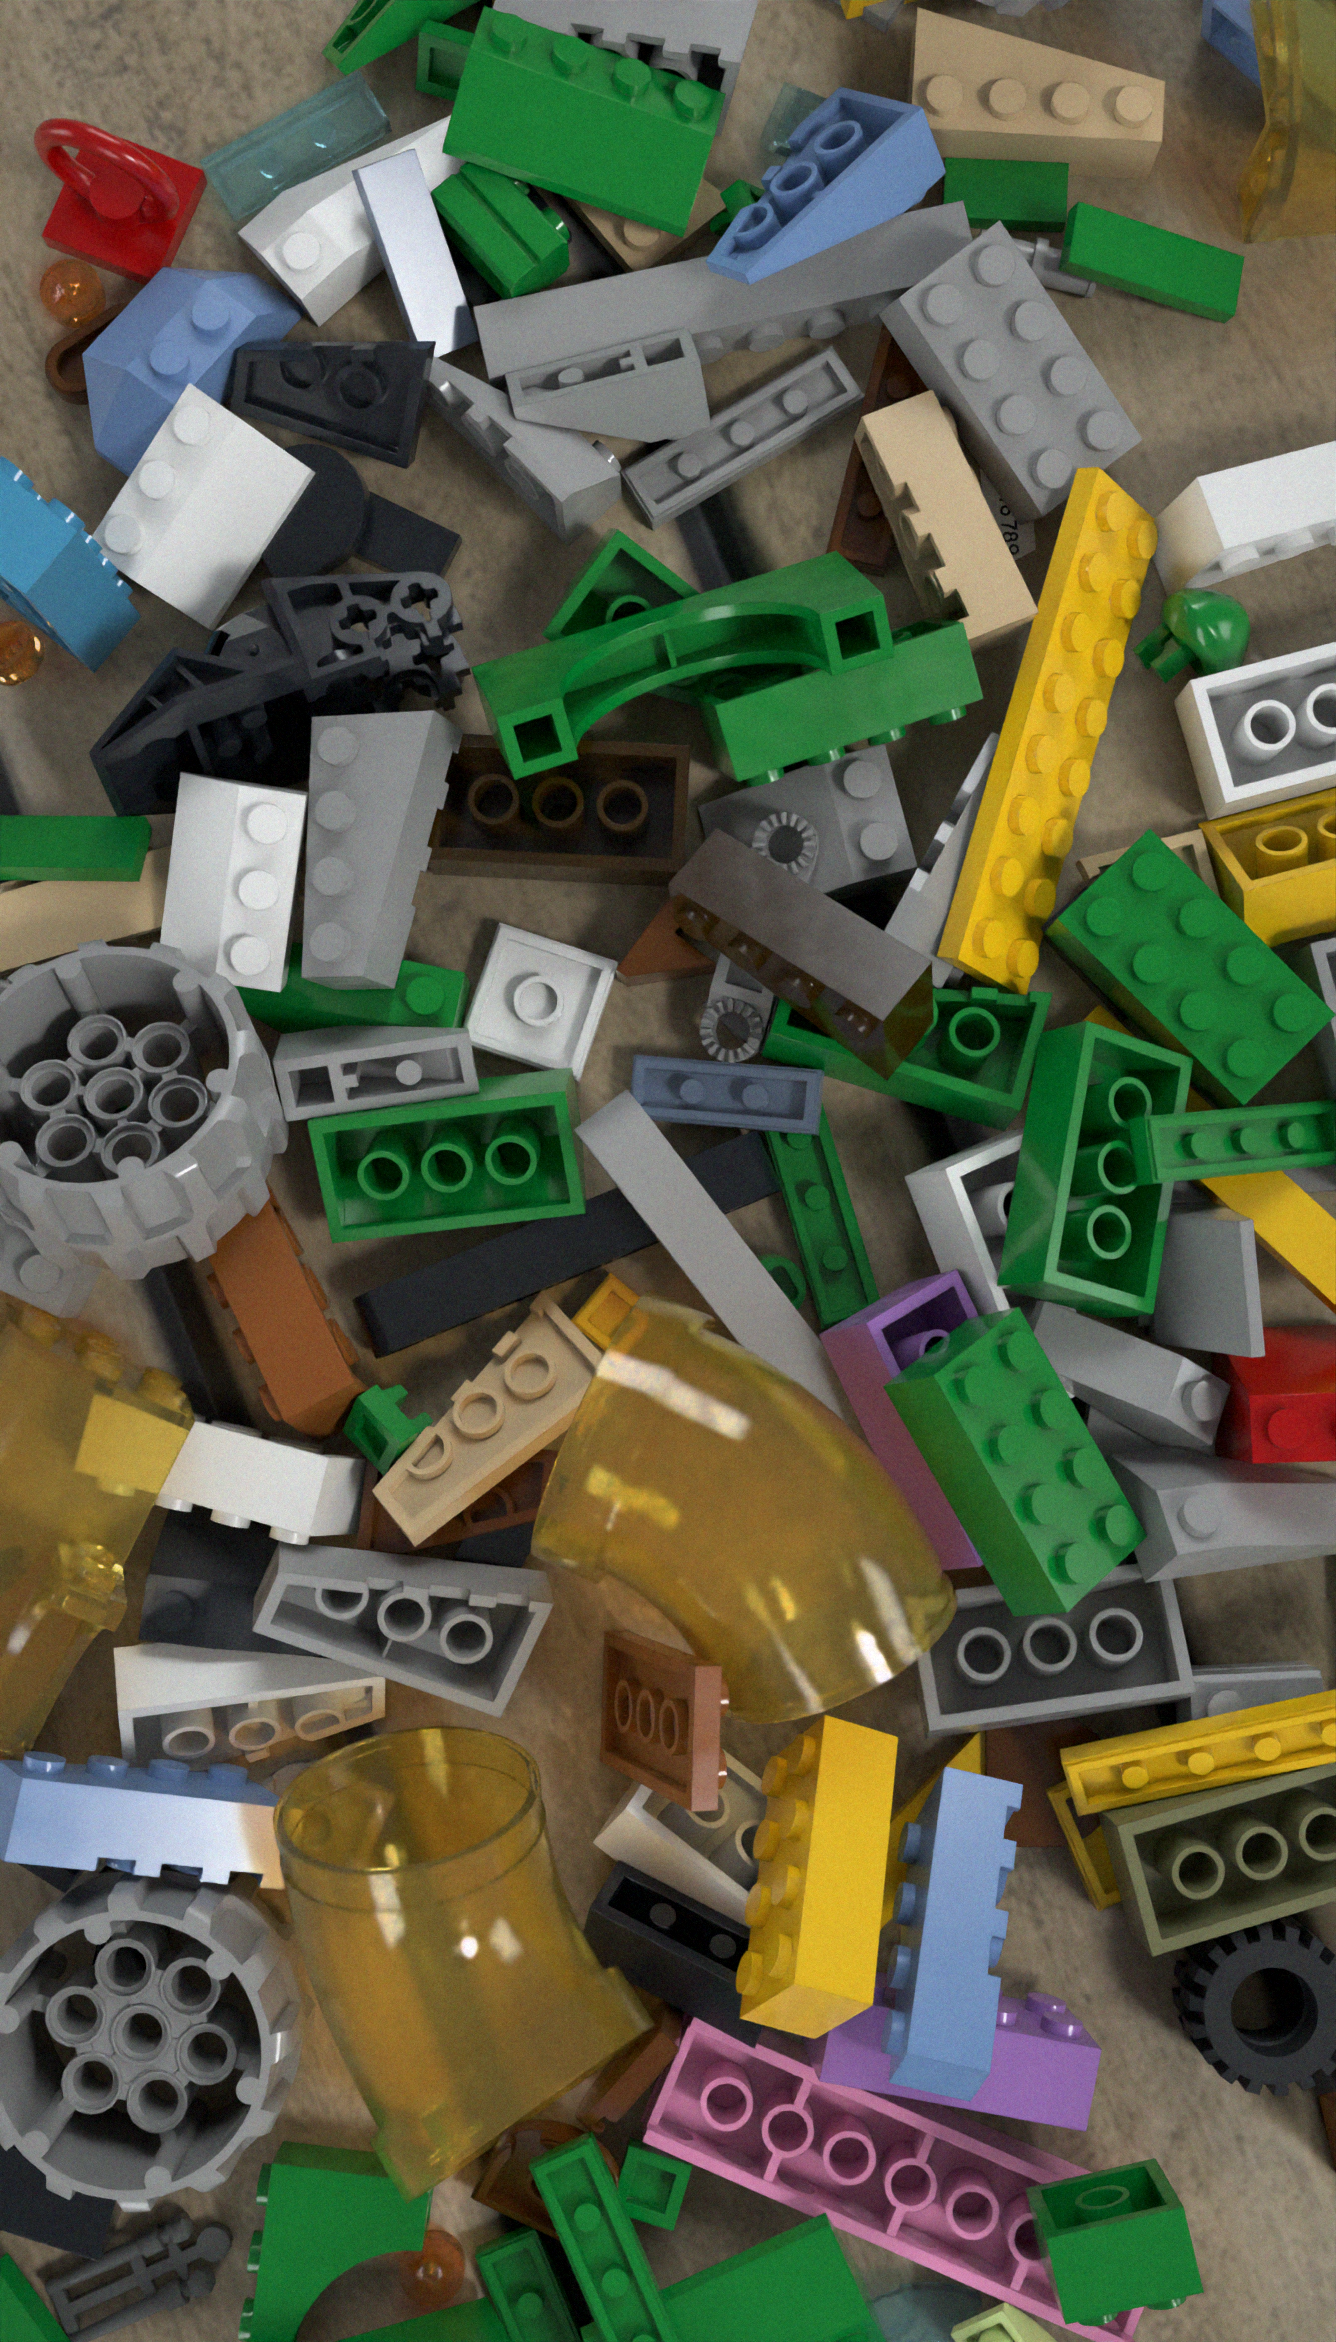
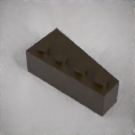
M716 828L669 882L668 887L674 909V919L684 932L696 940L707 941L888 1081L934 1023L932 961L720 829Z

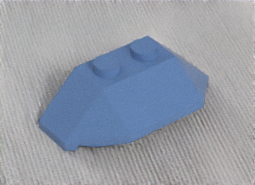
M163 267L82 354L94 445L97 454L130 477L189 383L220 405H223L233 394L238 350L247 342H280L303 317V308L254 273Z

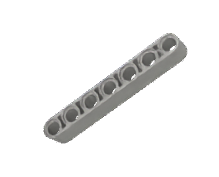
M626 1089L575 1128L574 1131L840 1476L845 1478L873 1456L874 1452L822 1342L630 1092Z

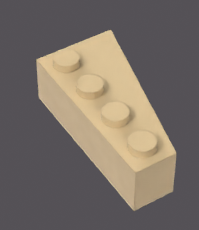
M917 7L910 46L907 103L923 108L943 164L946 157L1069 163L1068 175L1148 179L1162 144L1165 81Z
M932 389L862 416L854 438L875 492L881 501L885 517L887 516L891 525L894 540L925 618L935 617L963 622L972 657L1013 642L1039 611L981 492L977 476L972 467L968 465L958 444L956 423L948 407L940 406Z

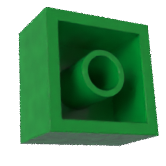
M1156 2158L1025 2188L1044 2271L1066 2325L1078 2322L1084 2326H1099L1113 2321L1118 2316V2312L1144 2306L1152 2310H1168L1183 2304L1187 2296L1204 2293L1184 2206Z

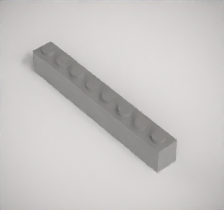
M962 200L903 213L751 285L710 272L706 263L709 256L475 306L473 309L489 383L492 387L510 395L505 374L684 328H689L700 364L706 365L721 359L725 353L749 348L753 352H766L781 346L788 339L807 335L814 339L830 338L841 333L848 326L870 322L874 326H882L883 321L878 315L880 312L966 247L973 239L964 201Z

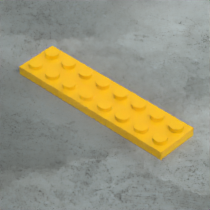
M1100 467L1077 468L1037 609L1039 613L1034 617L937 953V957L988 986L998 988V991L1001 993L1026 995L1031 976L1037 969L1039 948L1043 937L1040 927L1047 922L1048 916L1053 911L1056 903L1057 884L1065 856L1072 847L1073 828L1082 797L1090 784L1091 765L1099 737L1104 732L1107 724V709L1116 677L1123 668L1124 649L1133 618L1140 608L1141 590L1150 558L1154 555L1158 544V532L1154 524V518Z

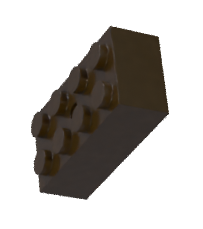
M463 734L458 754L452 753L444 781L449 784L443 810L437 809L427 844L428 847L432 848L428 866L433 875L668 887L669 882L685 865L690 745L579 740L577 746L579 759L515 780L493 735ZM559 807L568 808L573 813L563 821L549 819L551 812Z

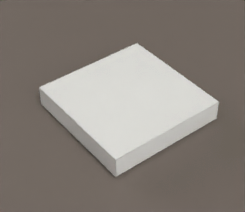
M499 922L463 1028L469 1029L472 1048L541 1071L572 1067L574 1082L579 1083L616 976L619 962Z

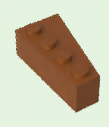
M266 1178L265 1183L270 1198L255 1217L246 1213L238 1224L217 1241V1252L208 1256L214 1272L207 1275L206 1279L220 1306L224 1310L231 1307L240 1327L232 1331L234 1341L249 1365L256 1362L266 1382L258 1387V1391L271 1417L276 1422L283 1419L289 1425L320 1444L342 1432L357 1397L370 1388L354 1375L350 1367L361 1360L350 1338H346L341 1327L333 1317L326 1320L323 1311L330 1308L331 1301L311 1267L307 1263L300 1265L297 1257L304 1254V1249Z

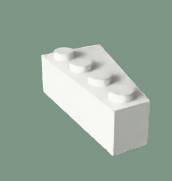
M94 1394L74 1470L98 1476L97 1488L123 1495H134L137 1487L154 1492L155 1495L152 1503L155 1505L184 1512H191L193 1504L213 1509L210 1520L232 1527L249 1528L251 1520L271 1526L269 1537L297 1545H308L310 1536L358 1534L366 1456L353 1454V1456L322 1455L324 1450L322 1445L270 1436L269 1440L261 1438L262 1430L222 1421H212L211 1424L204 1423L206 1417L203 1415L127 1396Z

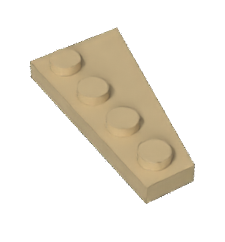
M544 1291L529 1306L531 1314L516 1332L512 1333L508 1330L492 1349L494 1357L473 1382L466 1380L450 1398L453 1404L452 1407L435 1427L427 1426L372 1490L379 1503L414 1547L623 1387L619 1373Z

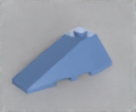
M839 87L797 126L788 139L792 150L791 154L782 167L781 165L769 167L761 179L765 189L764 194L757 203L746 206L739 211L707 258L706 263L710 272L751 285L899 216L907 209L918 204L924 198L926 191L946 173L923 108Z

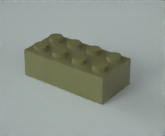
M1336 1762L1098 1812L1130 1933L1152 1957L1336 1901Z

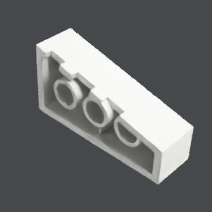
M1336 441L1197 477L1154 519L1158 532V544L1152 557L1167 597L1179 590L1203 588L1277 561L1292 558L1329 543L1336 545Z
M1024 1128L1000 1133L904 1177L940 1272L958 1270L978 1316L1019 1307L1029 1324L1036 1302L1044 1300L997 1286ZM1055 1304L1076 1313L1075 1309ZM1067 1392L1070 1399L1075 1397L1071 1393Z

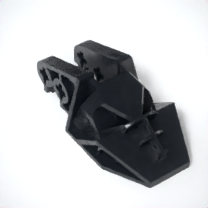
M423 571L282 577L261 581L267 605L240 613L216 629L204 653L174 646L89 751L94 768L116 816L176 813L181 772L282 788L309 779L312 717L400 712L398 706L404 700L403 691L407 688H412L422 696L432 697L437 709L442 707L444 712L455 709L454 697L463 694L461 684L465 676L471 675V671L460 644L450 635L463 630V624L453 603L449 585L438 575ZM423 602L428 609H431L429 611L430 621L426 622L423 614H419L418 610L412 607V605ZM363 623L369 632L356 633L353 628L351 629V626ZM434 658L436 663L442 667L440 668L441 677L437 678L435 672L430 671L423 661ZM376 678L378 684L382 685V689H380L382 698L377 699L375 692H371L370 688L365 685L367 680Z

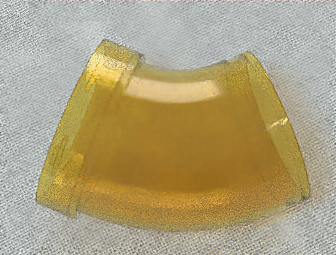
M649 1290L642 1295L624 1319L598 1365L575 1413L555 1461L539 1507L532 1535V1555L596 1585L608 1575L646 1599L674 1626L694 1656L722 1666V1675L726 1679L729 1690V1705L726 1715L734 1720L751 1724H767L807 1717L841 1705L888 1681L915 1662L937 1642L952 1622L958 1606L956 1590L950 1578L942 1571L941 1560L935 1546L910 1501L869 1447L840 1416L801 1383L756 1353L715 1333V1318L658 1292Z
M458 1726L419 1727L388 1732L355 1742L328 1754L300 1773L280 1796L273 1814V1829L277 1847L280 1851V1868L290 1915L304 1964L337 2050L359 2095L379 2129L370 2139L369 2143L406 2205L418 2199L497 2144L500 2135L506 2129L519 2122L531 2120L656 2026L620 1967L615 1965L607 1970L604 1969L576 1917L565 1891L551 1846L546 1811L542 1801V1782L539 1767L532 1755L520 1744L493 1732Z

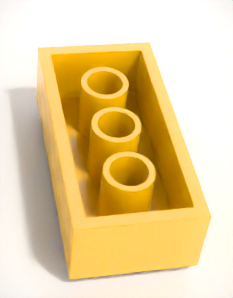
M824 1715L803 1734H798L794 1741L778 1755L772 1756L769 1759L761 1783L762 1794L768 1796L765 1819L762 1820L757 1829L753 1844L754 1858L759 1859L757 1883L752 1887L745 1906V1922L747 1925H751L748 1951L741 1958L736 1975V1990L742 1994L740 2019L816 2039L873 2006L898 1737Z

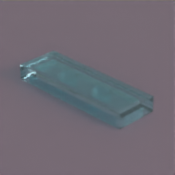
M358 70L200 160V163L231 218L236 222L274 200L283 191L311 179L391 133L392 128L389 118Z

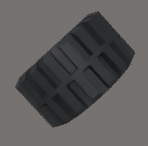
M1288 1915L1183 1947L1190 1957L1188 1962L1176 1960L1173 1974L1181 1983V1986L1172 1988L1173 2002L1181 2012L1178 2019L1183 2030L1206 2062L1214 2067L1220 2077L1230 2084L1237 2080L1243 2089L1250 2093L1260 2095L1262 2086L1266 2085L1274 2096L1289 2095V2083L1296 2082L1301 2090L1305 2091L1316 2085L1311 2075L1321 2068L1329 2076L1336 2069V2063L1331 2059L1336 2050V1955L1305 1925L1302 1926L1292 1916ZM1265 1968H1282L1291 1971L1294 1983L1293 1998L1287 2012L1281 2019L1269 2027L1256 2030L1243 2029L1232 2024V1999L1236 1989L1246 1977Z

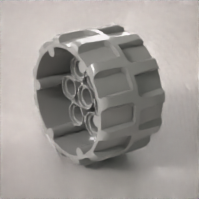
M103 939L77 943L79 951L63 955L40 966L27 963L7 977L10 986L0 994V1214L8 1225L22 1228L43 1258L61 1269H72L84 1263L110 1269L118 1280L144 1279L151 1268L174 1263L190 1257L195 1264L216 1253L217 1241L238 1224L246 1213L255 1217L270 1198L265 1181L271 1168L273 1154L285 1152L288 1146L289 1125L285 1120L275 1087L276 1076L267 1052L252 1025L238 990L226 977L215 973L206 978L187 964L179 948L153 942L150 949L107 946ZM203 1056L211 1070L206 1078V1085L214 1102H211L203 1085L205 1075L200 1063V1059ZM176 1060L170 1066L160 1068L164 1063ZM66 1097L61 1103L50 1106L56 1100ZM131 1105L125 1111L113 1114L118 1108ZM195 1113L190 1119L176 1122L185 1114ZM23 1146L36 1147L37 1155L41 1161L35 1167H33L23 1151ZM83 1151L77 1158L65 1161L73 1153ZM148 1158L149 1160L145 1164L141 1160Z
M106 1861L101 1862L95 1871L86 1872L67 1893H63L42 1909L15 1943L0 1958V2145L5 2151L15 2145L26 2159L46 2175L47 2190L67 2200H70L76 2191L90 2196L116 2200L123 2212L127 2213L149 2212L159 2197L188 2186L202 2193L211 2192L228 2180L242 2152L258 2136L271 2132L291 2089L300 2064L303 2048L314 2025L316 2004L301 1989L297 1966L306 1945L298 1927L292 1924L279 1923L265 1903L256 1896L260 1888L257 1885L258 1880L248 1873L238 1872L229 1877L228 1884L200 1882L198 1875L179 1872L170 1868L168 1864H162L159 1877H149L120 1871L108 1866ZM158 1924L182 1931L195 1939L184 1944L179 1952L170 1950L166 1933ZM80 1929H84L86 1939L95 1945L103 1944L110 1938L98 1953L94 1965L77 1969L65 1982L58 1980L65 1972L68 1961L62 1952L54 1950L57 1941ZM132 1947L137 1949L145 1958L146 1969L133 1970L128 1968L119 1956V1948ZM190 1965L201 1967L209 1975L212 1986L204 1989L193 1987L186 1981L182 1968ZM232 1972L242 1984L252 2004L260 2038L248 2035L249 2027L246 2017L237 2007L219 2001L221 1994L231 1979ZM81 1994L90 1998L96 2006L97 2016L87 2017L78 2013L73 2007L71 1995ZM147 2013L154 2016L162 2027V2034L149 2035L144 2033L137 2026L135 2014ZM213 2032L221 2036L226 2043L228 2052L215 2054L205 2050L200 2043L198 2034ZM50 2034L57 2042L67 2047L76 2048V2054L67 2067H65L60 2059ZM98 2061L108 2066L112 2072L113 2081L102 2082L95 2079V2074L91 2068L87 2067V2062ZM233 2068L244 2070L236 2086L238 2099L227 2106L208 2113L206 2103L201 2099H194L200 2085H212L221 2082L231 2073ZM164 2080L175 2087L178 2099L167 2101L159 2098L151 2087V2081ZM117 2099L127 2101L129 2115L111 2108Z

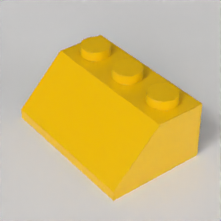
M1336 787L1198 823V829H1202L1220 899L1269 948L1315 934L1336 931Z

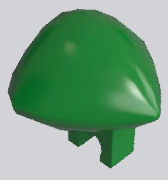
M1207 588L1182 589L1169 595L1162 602L1159 617L1161 624L1132 649L1140 664L1147 670L1152 667L1158 678L1165 684L1188 664L1192 666L1199 678L1242 667L1251 631L1248 614L1244 606L1233 596L1218 590Z

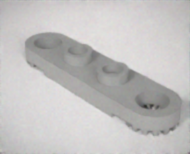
M791 812L769 815L768 818L759 824L755 831L751 849L805 883L810 884L819 852V837L814 826L804 817ZM785 826L796 828L804 840V848L801 851V855L795 861L788 864L778 863L769 852L771 835L777 829ZM720 952L709 990V998L701 1020V1041L711 1056L722 1062L736 1063L750 1059L761 1049L766 1038L777 996ZM729 1012L743 1015L748 1020V1025L751 1028L747 1043L738 1049H729L722 1045L716 1034L718 1021Z

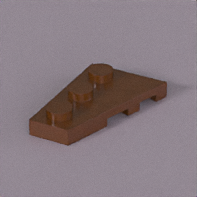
M541 1449L416 1547H414L372 1492L384 1476L366 1458L357 1549L404 1555L557 1517L563 1452Z

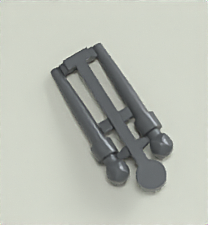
M181 2212L172 2216L164 2226L156 2223L139 2231L137 2238L102 2253L98 2261L90 2259L46 2282L45 2290L52 2298L71 2342H89L134 2324L164 2309H167L169 2312L188 2304L191 2296L200 2298L210 2294L216 2284V2278L210 2266H202L194 2270L190 2276L188 2263L201 2257L210 2262L220 2261L226 2257L233 2241L230 2229L223 2223H209L202 2229L196 2242L181 2248L178 2243L187 2240L194 2229L188 2213ZM168 2246L169 2254L147 2264L144 2256L148 2258L167 2249ZM128 2261L133 2269L74 2298H71L68 2289L65 2290L66 2287L111 2270ZM175 2270L180 2277L163 2284L160 2291L157 2292L158 2289L154 2279ZM140 2286L144 2296L143 2299L80 2330L79 2313Z

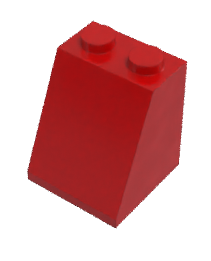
M1336 1325L1263 1327L1265 1356L1250 1358L1211 1352L1212 1374L1231 1385L1217 1427L1215 1453L1217 1457L1251 1464L1336 1461Z

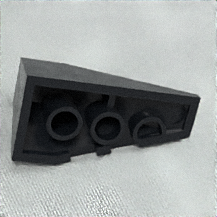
M193 1505L191 1512L168 1510L147 1573L138 1640L200 1648L325 1657L252 1631L254 1597L280 1541L269 1537L271 1529L252 1520L249 1528L232 1527L210 1520L213 1509Z

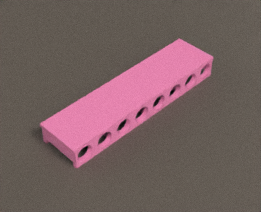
M684 2012L679 2052L658 2075L640 2118V2122L643 2123L642 2142L812 2217H817L826 2212L832 2224L841 2230L1095 2342H1134L1132 2336L1144 2307L1118 2312V2316L1113 2321L1099 2326H1084L1078 2322L1066 2325L1044 2271L1025 2188L1093 2172L935 2103L820 2082L803 2045L764 2029L754 2049Z

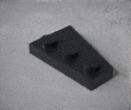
M436 341L247 342L238 350L231 411L408 469L415 461Z

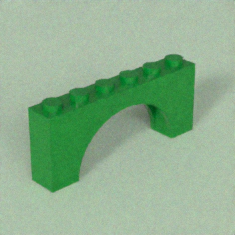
M833 551L471 667L489 729L516 780L579 759L577 754L579 740L598 719L619 705L643 693L677 680L714 670L762 663L802 664L821 669L834 677L895 657L883 593L840 553Z
M283 2141L273 2162L263 2163L259 2175L256 2205L266 2206L263 2231L254 2230L250 2244L247 2273L258 2275L255 2298L246 2297L244 2301L238 2340L244 2342H297L301 2322L320 2293L346 2270L374 2256L398 2251H422L430 2225L437 2160Z

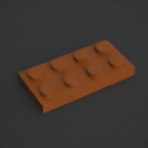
M604 1631L600 1761L691 1812L718 1811V1789L724 1787L727 1776L726 1757L723 1749L720 1747V1719L726 1715L729 1705V1690L726 1679L722 1675V1666L631 1631Z

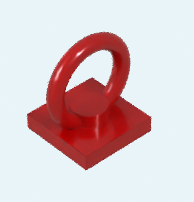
M51 118L39 124L34 133V144L37 154L47 168L64 183L41 235L47 246L145 286L163 267H171L208 183L204 171L78 120ZM63 146L79 149L76 158L74 159Z

